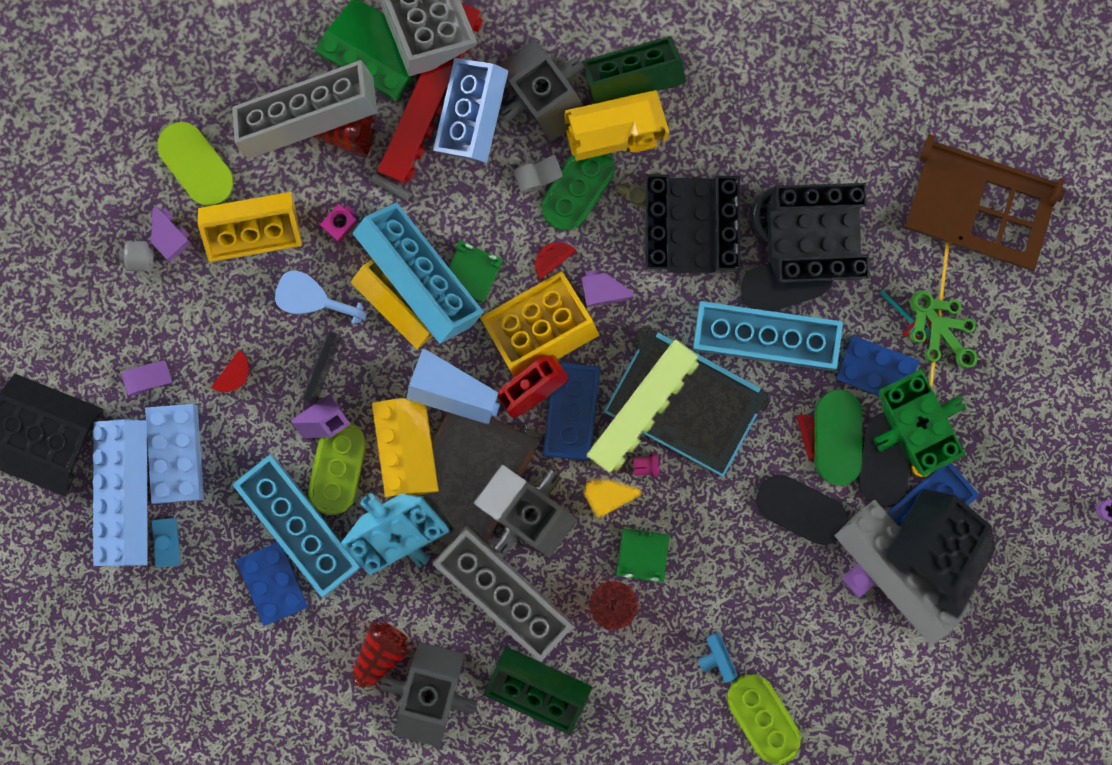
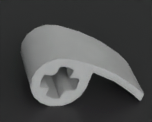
M555 155L536 164H526L513 170L522 194L543 187L563 177Z

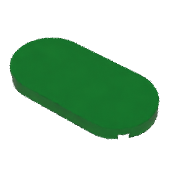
M610 153L578 161L575 160V156H570L561 170L563 177L552 183L542 200V213L545 221L551 227L560 231H570L579 227L586 220L613 179L614 162Z
M833 390L824 394L817 402L814 411L815 468L825 482L836 486L853 482L860 474L862 467V409L857 398L845 390Z

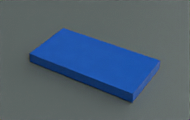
M559 362L567 373L568 379L565 384L549 396L543 456L590 461L587 454L592 448L601 367Z
M950 463L928 475L886 513L900 527L922 489L956 495L967 505L971 504L980 495L955 466Z

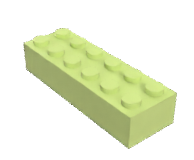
M675 339L600 436L587 456L609 473L613 469L617 472L626 461L623 456L627 450L632 453L639 444L640 440L637 437L642 431L647 433L655 423L652 418L658 411L661 414L670 402L666 399L671 393L677 394L684 385L681 379L686 373L691 375L697 368L699 363L696 360L699 356Z

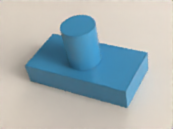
M177 518L152 520L156 568L180 566Z
M716 632L706 638L712 654L698 660L703 672L719 667L723 679L727 683L734 680L738 674L720 632Z

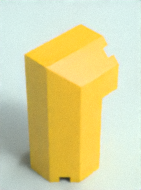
M657 90L565 110L564 114L565 124L570 123L566 134L571 153L575 156L576 161L613 152L626 151L627 147L633 153L653 149L658 146V140L662 139L663 143L667 141L670 133Z

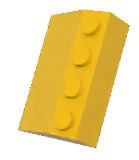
M562 271L480 317L514 378L542 357L554 355L559 359L600 336L592 318Z

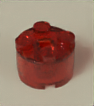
M607 581L593 591L589 603L590 612L593 619L600 626L606 629L618 630L628 626L633 621L638 610V600L634 591L628 585L619 581ZM612 598L615 601H620L616 612L612 609H607V605L610 604L609 600Z

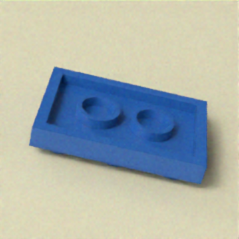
M852 335L835 380L880 397L879 390L915 373L920 360Z
M278 542L236 560L263 626L309 607L287 554Z

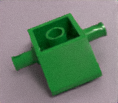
M922 369L879 390L884 414L892 430L874 438L875 444L885 440V443L877 446L880 452L900 443L906 457L922 477L966 455L948 421V417L966 410L965 403L955 407L956 404L963 401L959 395L941 405ZM919 420L923 421V428L916 426Z

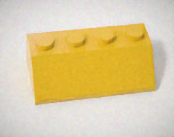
M292 192L198 208V227L209 262L302 246Z
M371 259L360 268L350 283L416 349L426 343L433 335L375 261Z
M406 398L372 403L385 498L393 499L400 494L417 496L439 492L426 405Z
M599 478L586 484L587 490L584 491V495L597 519L642 494L640 489L606 479L601 482Z

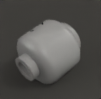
M127 241L124 249H119V263H124L127 271H147L149 266H153V247H150L147 241Z

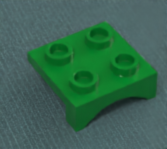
M459 240L449 269L472 298L484 304L504 261L500 257L486 253Z
M622 528L616 576L664 583L670 535Z

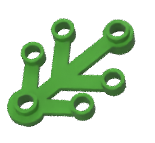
M927 291L915 292L910 299V306L916 313L915 328L910 333L911 341L916 344L925 341L926 332L924 331L925 318L927 317L931 322L929 349L925 351V359L928 362H935L940 359L941 352L939 346L941 335L956 354L957 364L964 369L973 367L977 363L976 352L972 349H964L949 328L959 329L961 332L968 334L976 328L974 320L939 317L934 309L945 310L949 315H954L961 310L960 302L957 300H936ZM919 299H922L924 301L923 307L919 306ZM951 303L956 306V311L950 309ZM966 322L970 323V330H967L965 328ZM916 332H919L921 334L920 340L916 339ZM931 351L935 352V359H932L930 357ZM963 355L968 358L967 363L962 361Z

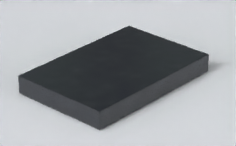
M327 332L302 396L304 400L310 403H317L342 338L335 333Z

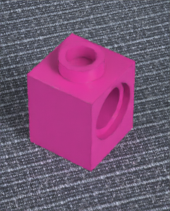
M338 204L320 226L338 243H341L359 222L355 218L357 214L348 205L343 208ZM338 217H346L347 223L344 227L338 228L335 226V221Z

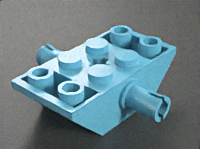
M368 494V497L365 496L361 501V505L368 513L360 517L342 541V546L369 575L406 555L410 557L417 567H422V564L425 565L428 562L429 556L425 554L421 547L448 533L449 528L421 497L400 494L381 505L373 494Z

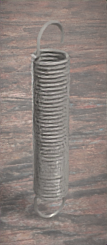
M374 173L372 179L370 178V181L405 201H408L412 195L408 190L377 173Z

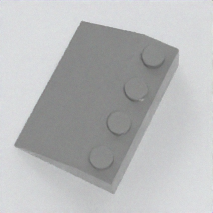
M379 0L409 76L431 71L477 45V40L460 0Z

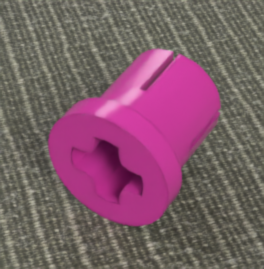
M653 453L652 456L634 457L635 476L654 475V477H659L658 453Z

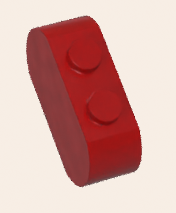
M548 355L536 360L498 391L497 397L510 417H518L529 412L565 384L568 375L556 356Z

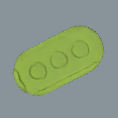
M176 122L167 126L161 132L157 143L161 159L195 202L205 206L224 203L230 197L233 190V175L229 168L195 126L186 122Z
M349 422L350 425L331 438H319L308 495L315 508L326 515H338L347 511L353 505L356 498L367 443L363 432L357 425Z
M751 674L740 676L731 684L728 691L727 703L730 711L762 760L771 764L789 762L797 755L800 747L801 735L799 729L770 683L766 682L765 678Z

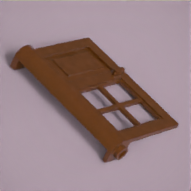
M928 134L919 155V160L925 163L905 228L1034 272L1052 209L1057 201H1062L1065 194V189L1062 188L1064 179L1059 178L1055 182L935 142V136ZM986 182L1010 190L1004 213L979 205ZM1015 192L1040 200L1033 223L1009 215ZM977 211L1002 219L995 243L971 235ZM1007 221L1031 229L1025 253L1000 245Z

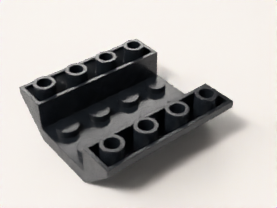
M645 174V270L662 273L695 274L740 271V176L716 175L713 179L669 178V174Z
M866 183L774 186L767 209L769 261L778 282L870 279L869 255H861L860 208L867 207Z
M14 373L0 392V471L67 497L75 478V474L72 473L89 430H93V422H98L103 408Z
M922 489L883 558L901 573L913 566L944 592L939 605L958 619L996 550L992 525L956 495Z

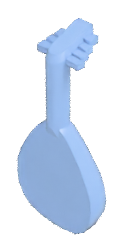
M288 271L283 274L277 285L275 301L277 306L285 312L306 314L326 307L353 316V324L361 323L366 318L367 313L363 311L364 307L361 303L358 302L356 308L329 299L320 285L303 272Z

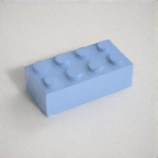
M454 58L433 151L451 157L487 163L509 70L491 63Z
M195 404L145 408L152 504L204 500L198 406Z

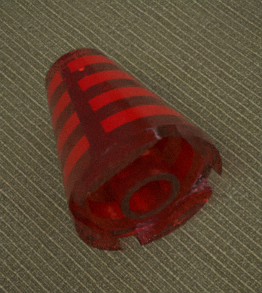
M373 114L312 137L359 157H365L364 154L368 155L373 145L375 129H371V123H375V116Z
M373 620L369 626L351 674L354 678L353 682L360 688H371L413 648L412 642L409 645L405 642L408 637L387 622L379 625L377 624L379 620Z

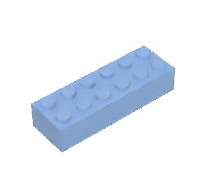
M112 420L93 422V566L147 565V421Z

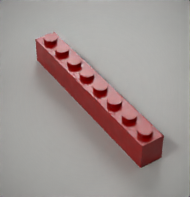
M461 2L473 33H479L484 21L481 19V11ZM471 49L465 51L464 53L454 58L463 59L464 54H469ZM454 58L431 71L421 73L377 170L379 175L404 186L407 180L412 181L416 172V168H413L417 159L421 160L425 153L426 147L423 145L426 138L431 139L436 126L433 123L436 116L441 117L444 105L442 103L446 96Z

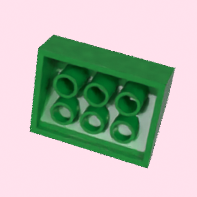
M351 0L327 29L315 48L318 57L336 68L362 60L374 78L375 91L398 104L415 76H409L385 15L361 0Z

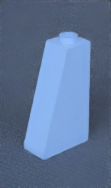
M422 349L408 387L406 399L488 425L491 416H497L500 403L496 402L498 392L428 350Z

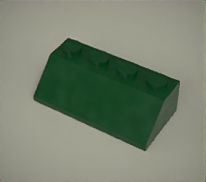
M671 36L581 61L585 67L583 71L593 104L654 90L660 91L667 88H675L686 83L682 59Z
M505 646L483 695L571 735L593 686Z

